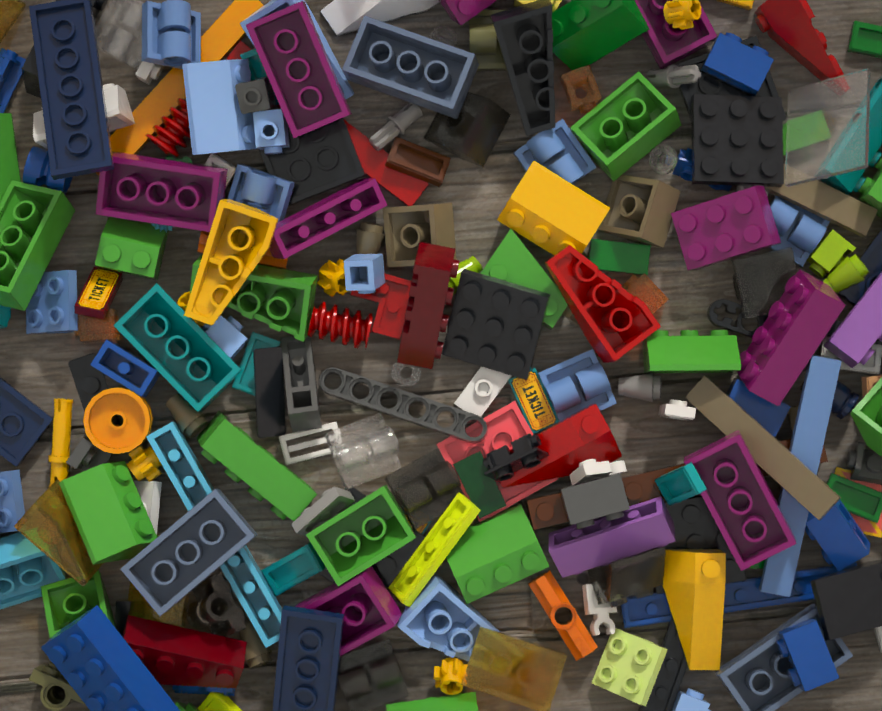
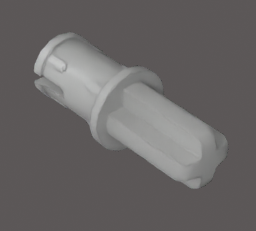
M672 64L665 69L649 70L647 76L656 77L646 79L655 88L665 86L678 88L681 84L696 83L701 78V72H699L697 65L679 67Z
M408 102L393 117H387V123L369 139L373 148L380 151L397 135L403 136L405 134L404 131L423 116L420 108L416 104Z

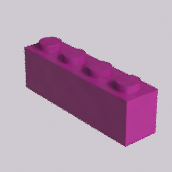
M363 178L278 222L269 248L273 258L286 259L386 207L387 203L376 179Z

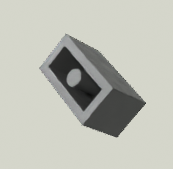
M620 473L559 489L569 525L576 524L577 529L595 525V518L606 516V520L610 521L624 517L623 511L630 509Z

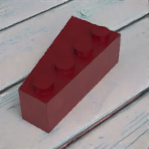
M424 242L419 243L397 363L432 369L434 359H441L444 342L438 341L440 332L446 333L449 315L443 314L445 305L451 306L454 288L448 286L450 277L456 278L459 260L454 259L455 248Z
M128 615L122 637L160 685L237 688L244 669L246 641Z

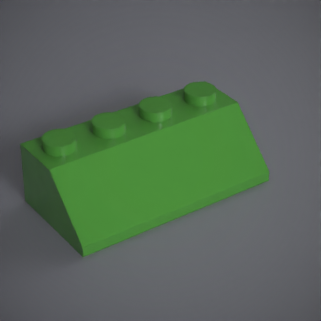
M11 180L0 201L1 306L22 311L26 310L75 212L74 207L62 191Z

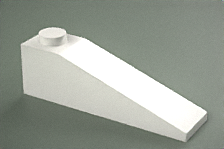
M334 0L320 12L335 34L340 36L357 31L364 16L382 22L393 21L403 16L428 11L440 1Z

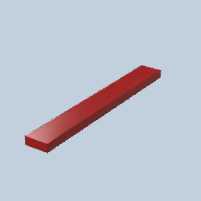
M240 40L226 60L241 59V54L252 49ZM345 121L365 174L370 178H375L380 186L405 205H414L429 184L385 166L389 153L383 149L377 151L370 144L368 137Z

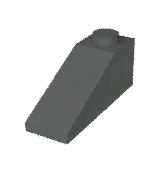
M294 336L281 337L287 408L292 432L322 428L311 337L307 336L304 342L295 339Z

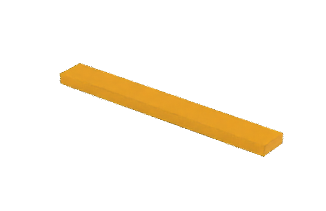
M234 0L201 36V62L223 60L246 35L240 22L264 5L259 0ZM172 68L132 112L135 124L114 131L110 136L112 151L136 155L149 141L145 135L150 134L154 136L156 134L153 129L154 125L162 127L164 124L161 118L163 116L168 118L172 116L169 109L171 107L176 109L180 107L177 100L179 98L186 100L183 69Z

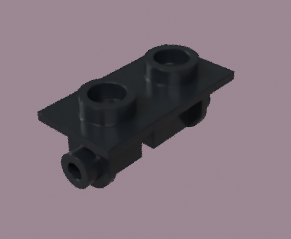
M529 433L511 442L514 450L513 454H510L509 448L506 445L488 453L487 457L483 459L484 466L488 470L484 472V475L496 481H505L512 478L514 472L522 468L528 469L540 464V460L549 456V454L538 448L541 445L539 436Z

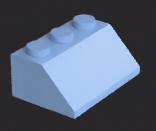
M248 59L182 64L192 155L257 149L253 112L241 113L235 88L238 83L251 81Z

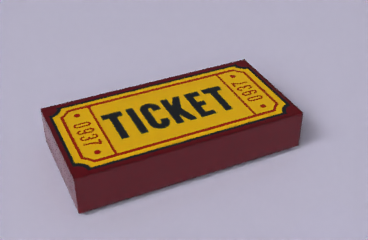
M93 267L74 306L75 314L104 320L123 281L122 273Z

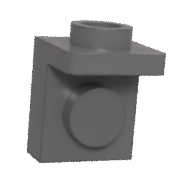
M267 76L236 84L235 88L242 114L271 109L276 106L273 88Z
M83 437L66 463L75 469L86 471L102 463H107L112 453L102 451L94 446L88 437Z
M858 442L855 450L849 451L847 458V468H851L850 479L882 485V457L873 450L864 449V442Z

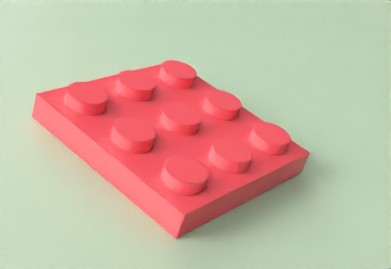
M515 401L483 418L488 428L487 436L483 441L469 443L450 436L436 444L463 494L469 500L470 498L453 464L479 451L483 458H486L488 453L505 445L509 449L513 448L511 442L529 433L534 435ZM477 421L466 427L465 431L470 437H478L482 433L483 427ZM558 478L502 488L499 481L495 480L506 506L482 518H479L477 515L478 521L481 522L557 481Z

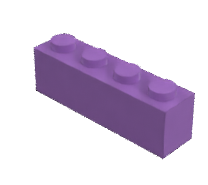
M882 271L824 344L826 349L851 368L859 362L864 365L875 352L871 348L877 339L882 342Z
M662 496L629 506L630 509L623 511L624 517L607 521L606 516L595 518V525L577 529L576 524L550 532L549 553L562 578L578 575L586 570L598 566H606L613 561L633 557L641 552L664 547L669 543L675 542L674 522Z

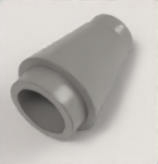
M654 373L619 378L618 395L653 402V399L661 400V376H654Z

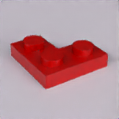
M385 274V284L377 288L375 293L359 294L358 291H351V296L379 303L371 330L372 333L398 340L401 339L411 280Z

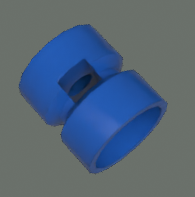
M33 146L24 166L23 183L41 187L46 185L47 188L62 191L65 195L73 177L53 180L48 150Z

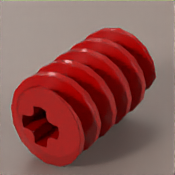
M181 98L177 100L181 108L180 110L173 107L169 109L173 118L171 119L166 116L161 118L165 127L154 125L153 129L157 136L145 135L166 155L171 154L176 157L179 156V153L175 146L179 145L186 148L187 144L183 137L190 138L186 100Z
M322 302L318 309L314 306L307 336L312 337L316 330H318L320 340H324L326 335L330 333V340L333 343L341 336L342 345L347 346L352 338L354 348L358 349L363 341L365 342V348H367L373 324V314L369 313L365 320H362L360 310H357L354 316L350 317L348 307L344 309L342 314H338V305L334 304L331 310L327 311L326 302Z

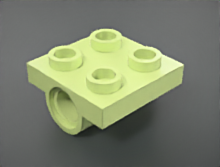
M615 628V633L609 636L592 684L639 705L646 706L668 649Z

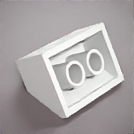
M113 83L103 85L109 132L135 124L126 91ZM43 110L33 113V138L35 143L48 149Z

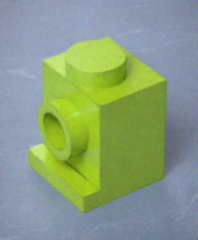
M832 229L826 233L806 261L811 264L809 269L824 278L831 270L833 271L845 259L844 253L846 255L853 253L856 247Z

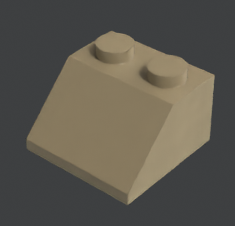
M621 175L614 182L612 181L605 204L610 207V210L601 222L598 230L640 244L664 248L672 222L671 213L675 212L681 191L659 180Z
M452 203L383 208L387 267L414 266L420 242L455 248L454 259L457 260Z

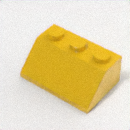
M533 161L497 220L552 255H556L568 245L582 254L610 210V207L536 161Z

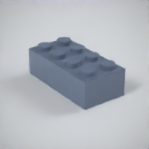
M364 16L342 71L348 81L457 119L479 63L474 53Z
M217 488L120 570L155 612L162 616L258 534L222 491Z
M812 603L721 666L720 670L714 671L741 711H775L803 692L799 685L794 687L788 674V669L792 667L788 657H782L776 641L780 640L778 631L811 618L817 620L824 638L816 604ZM841 637L825 641L835 668L853 657Z

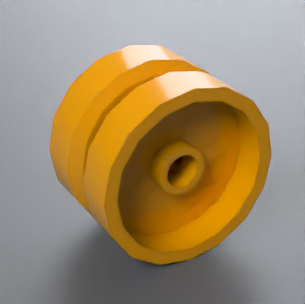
M126 387L103 390L94 396L85 408L83 419L85 433L92 444L104 452L113 454L130 452L144 443L147 439L146 436L152 430L153 414L151 406L145 397L139 396ZM115 415L123 417V424L121 426L113 424L112 418H115Z

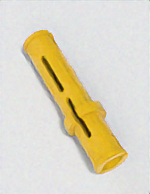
M54 398L52 453L48 455V462H51L49 489L56 488V490H61L59 483L69 477V464L66 461L70 457L73 399Z

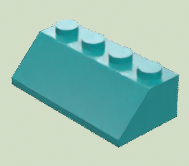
M882 76L878 78L816 175V178L847 195L852 191L858 192L866 179L862 176L868 166L873 168L882 154L878 151L882 145Z
M156 283L113 326L197 412H203L227 388L242 369L192 318L184 316L185 311Z

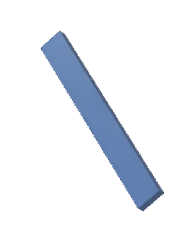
M813 355L807 365L789 451L817 475L842 361ZM781 486L777 504L794 534L797 544L765 559L759 590L760 592L790 597L809 511Z

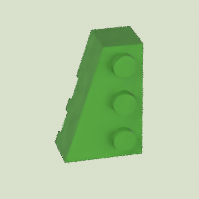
M510 229L480 274L551 294L543 325L551 330L568 304L554 282L514 231Z

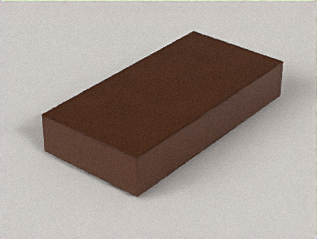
M395 137L385 166L440 187L451 158Z

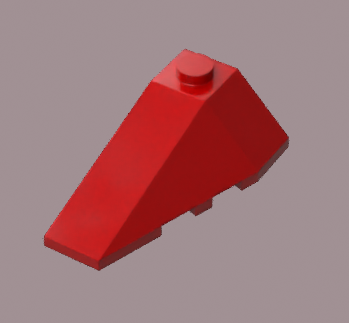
M767 0L755 11L757 15L755 21L763 33L767 32L772 40L840 98L851 91L836 58L832 54L827 55L825 51L827 50V40L823 32L814 29L811 19L815 16L806 0Z
M568 245L545 262L586 339L603 363L615 362L661 327L641 299L630 294L621 287L622 285L615 279L612 280L598 269L597 265L572 246Z
M591 404L537 434L541 440V445L538 448L547 452L549 456L541 459L540 464L528 469L522 468L514 472L512 478L499 481L502 488L565 477L579 467L578 464L582 461L596 459V462L609 461L611 463L622 457V454L597 404ZM513 448L509 449L510 454H513Z

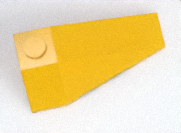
M221 199L219 201L184 316L209 325L215 324L270 248L278 218L255 207L231 199Z
M660 549V580L674 619L689 670H720L726 553L721 549Z

